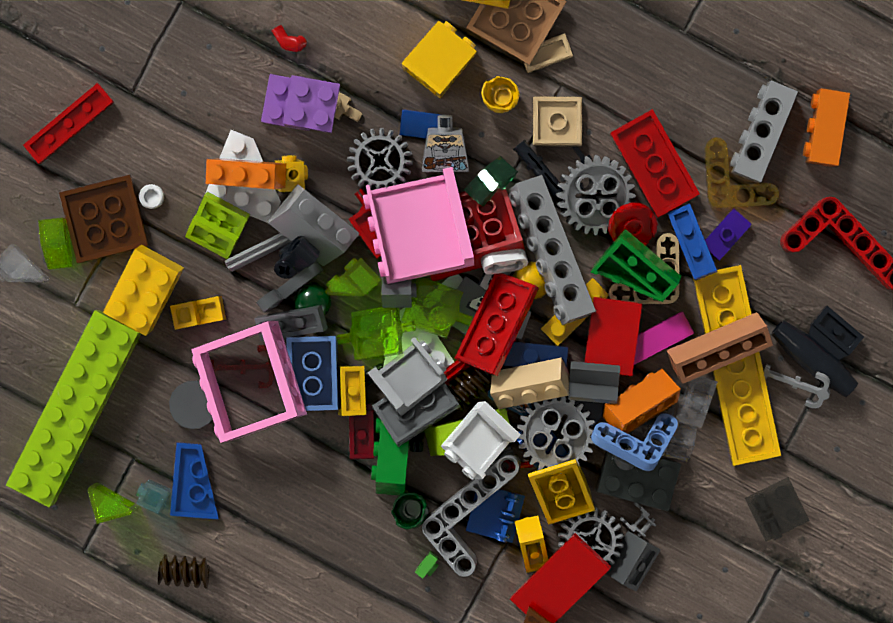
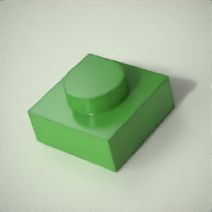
M430 551L416 568L415 573L422 579L426 574L431 576L439 566L436 563L438 556Z

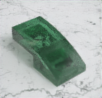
M500 156L484 168L468 184L464 191L484 207L499 188L501 190L505 189L518 171Z

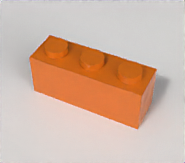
M821 88L817 91V94H813L811 99V108L814 109L813 118H809L807 124V132L810 133L809 142H805L803 149L806 163L830 167L839 166L850 93Z
M222 158L207 159L205 184L282 189L286 185L287 163Z
M663 369L656 373H649L642 382L637 385H630L623 394L619 395L617 404L605 403L603 418L608 424L628 434L677 403L681 388Z

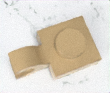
M340 92L335 118L340 121L344 114L358 122L362 113L349 106L351 98Z

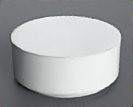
M149 184L141 189L139 200L144 207L156 209L164 202V192L160 187Z

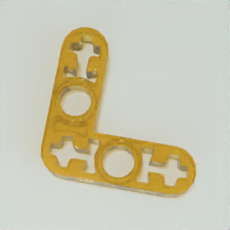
M717 137L710 139L706 143L704 153L707 199L712 207L767 206L774 204L778 200V188L771 183L730 185L727 143ZM714 142H717L718 146H722V151L718 152V159L723 158L724 163L714 162L710 164V159H715L714 151L709 149L714 145ZM714 166H720L724 170L722 179L715 180L712 178L711 169ZM725 182V187H720V193L725 195V199L721 200V204H718L717 200L712 198L713 195L717 194V187L711 188V183L720 184ZM766 187L769 189V192H773L774 196L770 197L769 201H766L765 197H757L758 202L754 203L755 193L753 188H757L756 193L764 192ZM746 189L749 192L750 198L746 203L738 201L736 197L738 190Z

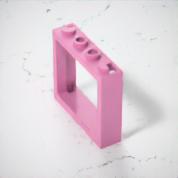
M267 321L191 349L193 364L198 369L200 386L205 392L208 401L207 409L212 415L215 424L214 432L217 438H219L220 443L233 441L307 415L278 321ZM262 333L286 412L232 431L208 353Z

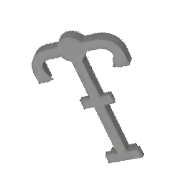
M766 364L764 369L765 379L768 376L793 385L792 388L794 389L798 387L817 394L819 400L814 402L807 398L805 406L819 408L823 401L829 398L830 390L828 387L830 379L827 375L817 371L815 378L824 382V386L818 388L800 381L801 377L799 376L793 379L770 370L771 365Z

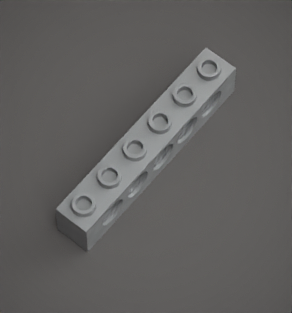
M540 175L516 183L509 189V199L518 212L519 225L525 230L527 235L528 248L534 253L536 268L544 278L545 291L553 301L556 318L560 320L562 325L588 317L596 310L543 176ZM528 201L534 203L536 210L529 207ZM537 224L544 227L545 233L538 230ZM546 246L553 250L554 255H550L547 252ZM555 269L561 271L563 278H559L556 275ZM564 291L571 295V301L565 298Z

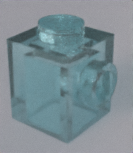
M150 479L145 484L141 483L136 493V496L139 498L136 504L159 514L162 512L172 489Z

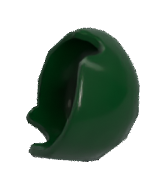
M317 283L304 285L294 298L295 309L322 305L324 316L328 313L331 306L330 293L324 286Z
M407 492L401 494L394 501L391 514L398 527L410 530L419 528L428 517L429 509L425 499L420 494Z

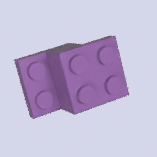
M270 74L261 122L310 131L311 129L332 133L340 84L291 75L290 78Z

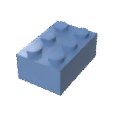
M337 336L286 337L288 355L306 411L338 410Z

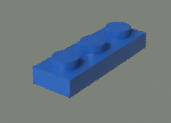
M688 204L668 212L694 280L696 281L718 272L691 205Z

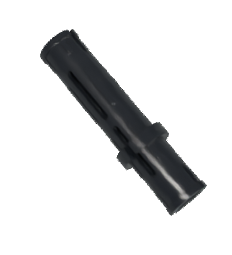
M524 139L513 150L526 163L528 171L531 169L536 177L543 176L548 191L559 203L563 200L556 196V193L563 192V189L558 186L560 182L543 163L542 156H538Z

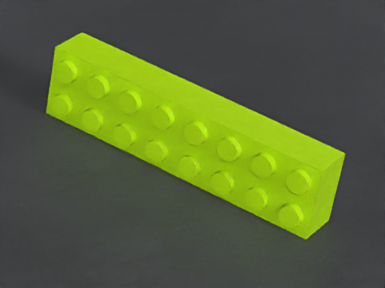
M94 310L6 486L47 507L55 505L141 333L107 316L100 310Z

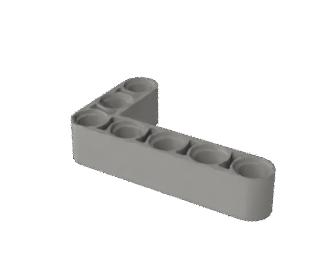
M514 453L502 455L484 472L486 476L492 475L496 478V485L488 486L484 482V478H474L428 515L422 525L424 535L459 576L467 577L474 572L477 565V557L453 529V526L518 473L521 461ZM512 460L516 468L512 471L504 469L503 461ZM468 490L475 491L478 499L476 501H469L465 496V492ZM456 506L459 510V515H449L447 507ZM437 521L440 525V530L432 531L428 526V522ZM450 539L454 541L456 548L453 550L445 548V540ZM466 558L471 562L472 566L465 569L460 566L459 560Z

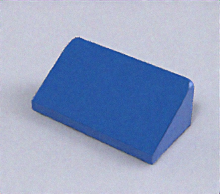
M402 110L399 135L426 139L428 128H438V115L441 114Z

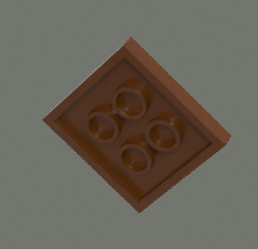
M131 175L59 192L77 264L134 250L140 245L149 246Z

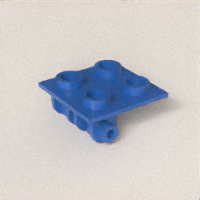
M498 489L470 512L466 531L495 538L501 542L513 543L516 532L515 521L519 520L525 496ZM475 493L473 501H476L478 499L477 493Z

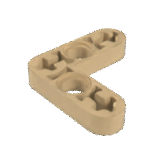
M663 234L657 239L656 255L659 258L660 254L666 255V248L661 247V242H664L666 237H668L670 242H674V247L669 249V255L675 254V259L664 258L662 260L664 262H671L674 265V270L679 274V241L673 234ZM614 283L608 290L609 299L617 300V296L612 294L613 291L617 290V286H621L623 291H630L629 286ZM679 284L673 290L674 295L670 296V300L665 299L663 302L654 301L651 297L641 300L633 289L634 301H629L630 296H622L621 301L642 304H670L679 297Z

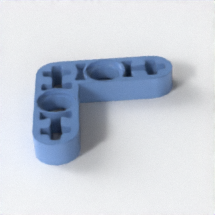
M660 414L644 442L608 423H598L594 427L591 439L595 445L642 470L651 471L655 469L677 429L678 422L670 414ZM664 424L668 425L665 432L661 431ZM651 439H659L662 442V445L658 446L653 444ZM620 443L628 444L631 450L622 449ZM648 452L652 453L651 458L646 460L645 457Z

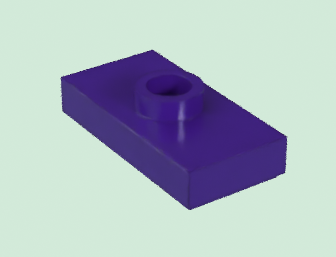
M734 208L705 239L710 254L718 261L722 259L752 225Z

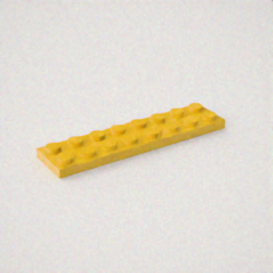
M741 265L717 270L718 272L696 281L693 278L705 334L751 315ZM760 352L714 370L713 376L732 465L736 466L781 456Z

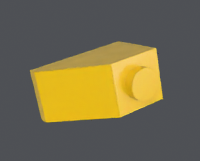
M533 516L516 520L515 526L526 573L537 571L548 560L539 517Z

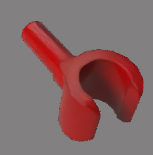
M511 460L503 461L508 463V471L516 468L515 463ZM521 462L520 468H533V465H530L529 462Z

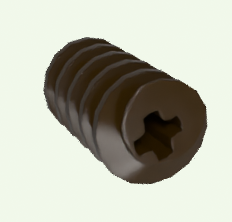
M470 366L471 374L466 371L462 372L464 380L458 377L454 378L457 386H453L450 383L447 384V387L460 405L458 410L464 411L463 402L468 405L472 404L470 396L476 399L479 398L477 390L484 393L487 392L485 384L491 386V374Z
M164 554L158 569V585L164 579L165 585L169 586L173 579L175 586H180L183 580L185 587H189L193 581L195 588H199L201 582H203L204 588L207 589L210 566L207 565L206 557H203L201 563L198 564L194 556L191 563H188L186 556H183L182 561L178 562L177 555H174L171 562H169L167 554Z

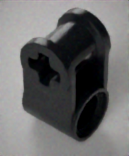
M298 236L291 243L280 249V259L275 263L274 272L281 278H292L303 269L310 267L319 257L320 251L304 237Z

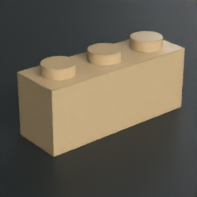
M562 358L500 370L498 377L492 375L490 394L498 409L568 396L569 372Z

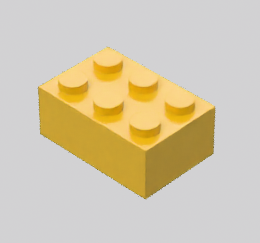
M140 245L134 249L103 313L147 336L154 329L184 267L144 245Z

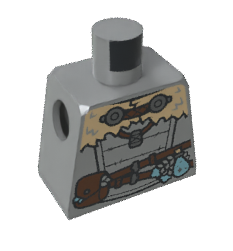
M438 115V128H428L422 172H443V169L450 167L453 168V172H469L462 128H452V115Z

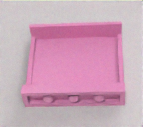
M452 167L443 169V175L389 186L387 188L370 190V186L366 185L367 194L363 195L365 209H371L372 217H368L371 232H376L377 239L373 240L375 254H381L382 262H378L380 276H386L387 284L474 266V255Z

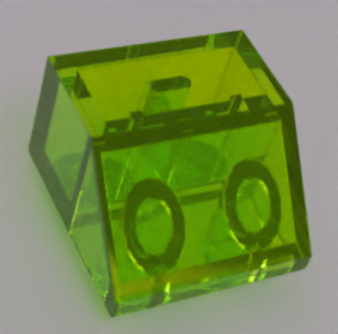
M353 258L344 267L346 272L341 277L335 275L326 284L328 289L325 292L330 296L365 297L382 279L362 258L358 261L356 258Z

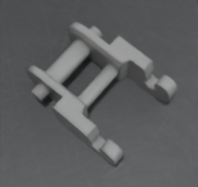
M634 502L633 504L642 511L640 518L634 524H629L623 517L620 520L633 532L637 530L639 537L641 535L646 537L644 533L650 526H656L654 523L655 519L652 518L650 520L648 518L650 514L638 503ZM646 518L648 522L640 530L637 525Z

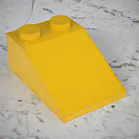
M576 459L528 474L548 525L595 511L590 488Z

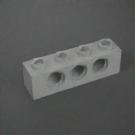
M769 81L767 85L763 84L757 96L761 100L758 107H753L748 118L751 124L748 131L744 129L739 143L742 144L739 153H734L730 162V166L733 167L731 173L757 184L762 181L798 91L774 81ZM768 102L776 105L777 112L775 115H770L766 112L765 106ZM758 125H764L767 128L768 134L765 138L757 135L756 128ZM750 147L757 149L759 153L758 159L755 161L750 160L747 156V150Z

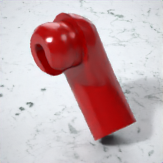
M282 25L272 30V33L284 50L299 52L307 45L305 37L300 35L298 37L288 36Z

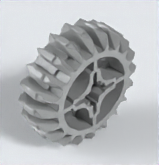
M380 128L379 135L375 136L374 129H370L372 137L367 138L363 132L361 133L364 139L362 143L358 139L354 140V143L359 147L358 149L349 148V151L354 153L355 157H347V161L354 162L355 165L349 166L348 171H357L351 178L353 180L361 178L358 183L359 187H362L366 182L370 186V190H372V186H376V189H380V187L387 188L390 184L396 186L398 185L396 183L398 179L402 183L406 182V179L401 175L402 173L406 175L411 174L409 169H405V165L411 166L413 161L405 160V157L411 156L412 152L403 151L408 146L407 142L401 145L398 144L402 139L401 135H398L394 140L392 139L393 130H390L388 135L384 136V128ZM378 141L389 143L380 152H376L368 147L369 144ZM395 148L400 155L398 171L389 163V157ZM362 152L371 159V165L365 174L360 167ZM370 153L374 156L379 155V157L380 155H385L384 161L390 169L385 166L375 167L376 161ZM380 170L386 171L393 176L384 181L370 179Z
M594 507L595 511L592 514L588 512L585 515H579L575 520L569 518L568 521L571 523L569 526L565 523L561 524V527L567 531L566 533H558L560 538H565V541L558 542L559 547L574 533L586 543L587 541L583 536L586 537L595 533L594 538L598 544L592 545L591 543L590 547L593 550L605 551L601 557L605 561L608 560L612 565L615 561L611 558V555L620 557L621 554L615 550V547L623 548L624 544L617 542L616 539H621L624 535L623 533H615L621 526L620 524L611 525L615 521L614 516L609 517L607 520L605 519L608 513L606 510H603L599 516L598 508ZM596 521L595 525L588 531L576 528L582 522ZM603 524L610 532V545L600 540L599 535Z

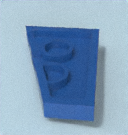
M176 442L170 516L219 519L201 444Z

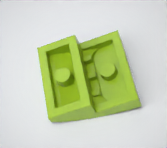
M207 191L185 237L223 258L229 259L250 214Z

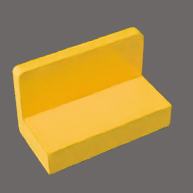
M338 366L339 415H366L364 366Z

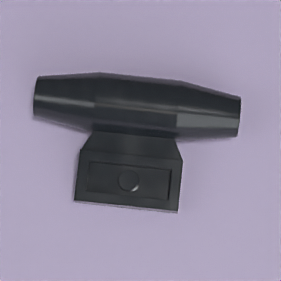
M825 306L812 321L808 334L785 320H782L772 331L771 335L784 351L814 378L817 371L827 375L830 379V389L847 397L857 387L858 382L839 360L849 356L864 336L829 306Z

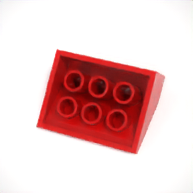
M503 180L459 193L474 255V266L430 275L432 282L481 268V258L486 254L512 249H523L525 251L521 233Z

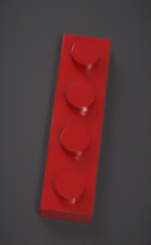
M96 83L23 144V146L36 162L41 164L110 107L114 101L102 86Z

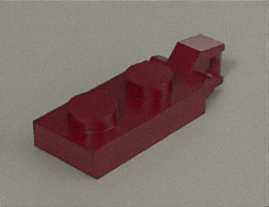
M366 404V415L349 416L350 459H374V410H372V404Z

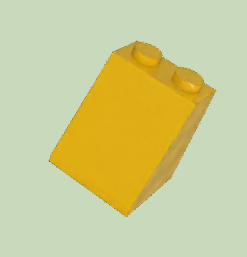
M438 21L401 63L404 71L439 99L442 98L477 54V51L474 49L476 45L467 37L461 39L456 35L457 29L447 21L444 24Z

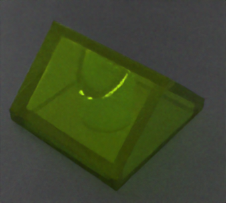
M99 482L91 485L87 490L97 524L131 515L140 507L138 504Z

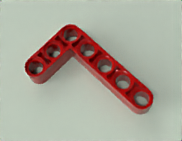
M826 197L819 200L780 239V245L783 250L789 253L798 252L828 226L885 288L893 290V285L890 282V276L893 273L892 256L835 197ZM826 201L834 206V211L831 215H827L823 211V205ZM808 218H812L816 222V228L812 232L808 231L805 227V222ZM843 219L849 221L851 226L847 233L840 229V222ZM790 235H795L798 238L796 248H791L787 244V239ZM859 237H863L867 241V247L863 251L858 249L856 245ZM876 255H880L883 258L884 263L881 268H877L873 264V259Z

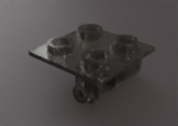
M789 477L745 498L766 542L771 539H779L783 536L782 534L810 521Z

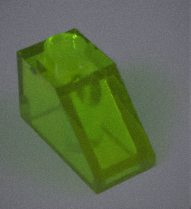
M66 219L38 220L40 243L48 270L73 267L70 236Z

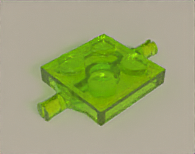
M423 277L416 278L417 298H412V308H405L401 323L446 339L456 321L470 326L473 316L459 312L463 291Z
M378 307L351 312L352 326L350 333L338 334L337 338L339 339H337L338 344L351 342L354 348V360L356 361L403 354V333L416 331L414 327L416 324L414 321L401 323L399 308Z

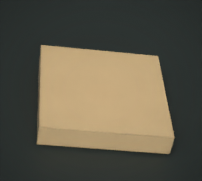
M533 97V146H582V97Z

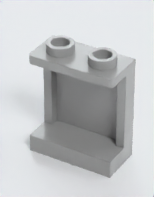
M415 337L411 339L413 344L382 369L378 371L375 367L368 372L373 382L401 416L448 380L444 374L447 370L438 358L434 361L429 355L432 351L424 341L419 343Z

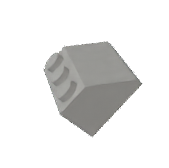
M299 184L296 185L267 222L291 242L298 236L304 237L320 251L317 261L322 266L343 254L360 234Z

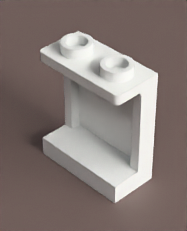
M486 401L477 402L441 447L446 451L444 455L453 463L458 462L463 467L462 472L472 480L474 478L483 479L486 476L484 472L509 442H515L521 434Z

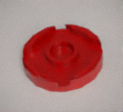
M628 203L614 211L609 219L608 230L613 241L626 229L646 246L652 237L654 238L658 224L654 213L648 206L641 203Z

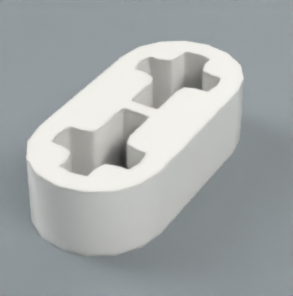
M512 249L486 254L481 258V264L484 273L490 275L521 270L528 265V259L523 249Z

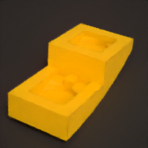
M222 296L170 306L175 330L226 320Z

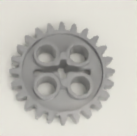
M598 155L594 156L592 162L586 156L585 164L576 160L577 168L574 169L569 166L568 170L571 174L569 176L562 174L566 182L558 183L563 192L556 193V196L563 200L557 203V206L565 208L560 214L563 217L568 216L566 222L568 224L574 223L573 228L576 230L582 227V232L587 234L591 228L592 233L597 235L600 228L606 234L609 219L614 211L622 205L631 203L629 198L636 197L634 193L629 192L630 189L635 187L633 183H627L631 175L624 174L626 168L623 166L618 167L619 162L613 160L610 163V158L604 156L601 162ZM612 177V185L605 189L604 181ZM589 178L588 186L581 189V180ZM597 191L603 195L617 194L615 197L597 195L595 199L590 196L575 197L577 193L595 195ZM583 202H588V209L580 213L579 206ZM611 202V209L604 213V204Z
M563 396L560 398V401L553 398L551 401L543 400L542 404L533 402L535 406L533 410L526 407L529 413L528 417L520 416L525 424L517 425V428L523 431L518 439L524 440L518 446L521 449H527L523 454L524 458L532 456L529 462L530 465L539 462L538 470H541L544 466L548 468L576 459L578 464L579 459L587 461L584 455L585 451L593 452L588 447V444H593L590 435L594 429H589V426L595 422L594 420H586L590 412H581L583 408L582 403L575 407V400H570L567 403L566 397ZM548 411L557 413V421L553 424H547L544 421V415ZM566 414L567 418L560 429V433L563 436L555 439L550 453L546 454L545 451L553 439L550 432L551 430H557L562 416ZM570 422H577L579 424V431L575 435H570L566 432V427ZM538 433L545 434L547 437V441L543 446H536L533 443V438ZM560 444H566L569 448L568 454L564 457H559L555 453L556 447Z

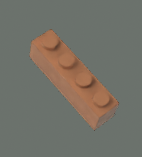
M756 312L667 350L673 370L681 383L684 384L769 348L773 344L767 325Z

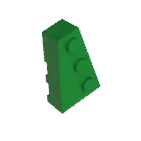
M626 229L598 259L590 271L593 274H600L612 279V282L617 284L621 283L629 286L634 291L661 302L678 286L681 279L680 274Z
M377 418L376 433H380L379 442H374L373 456H377L378 460L377 466L372 465L371 480H376V494L400 496L405 493L409 441L398 447L381 419Z

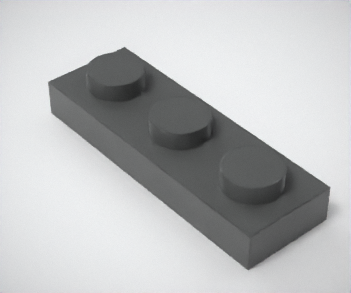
M322 305L260 315L254 318L256 325L267 321H278L283 338L322 332L328 329ZM260 333V341H264L263 335Z

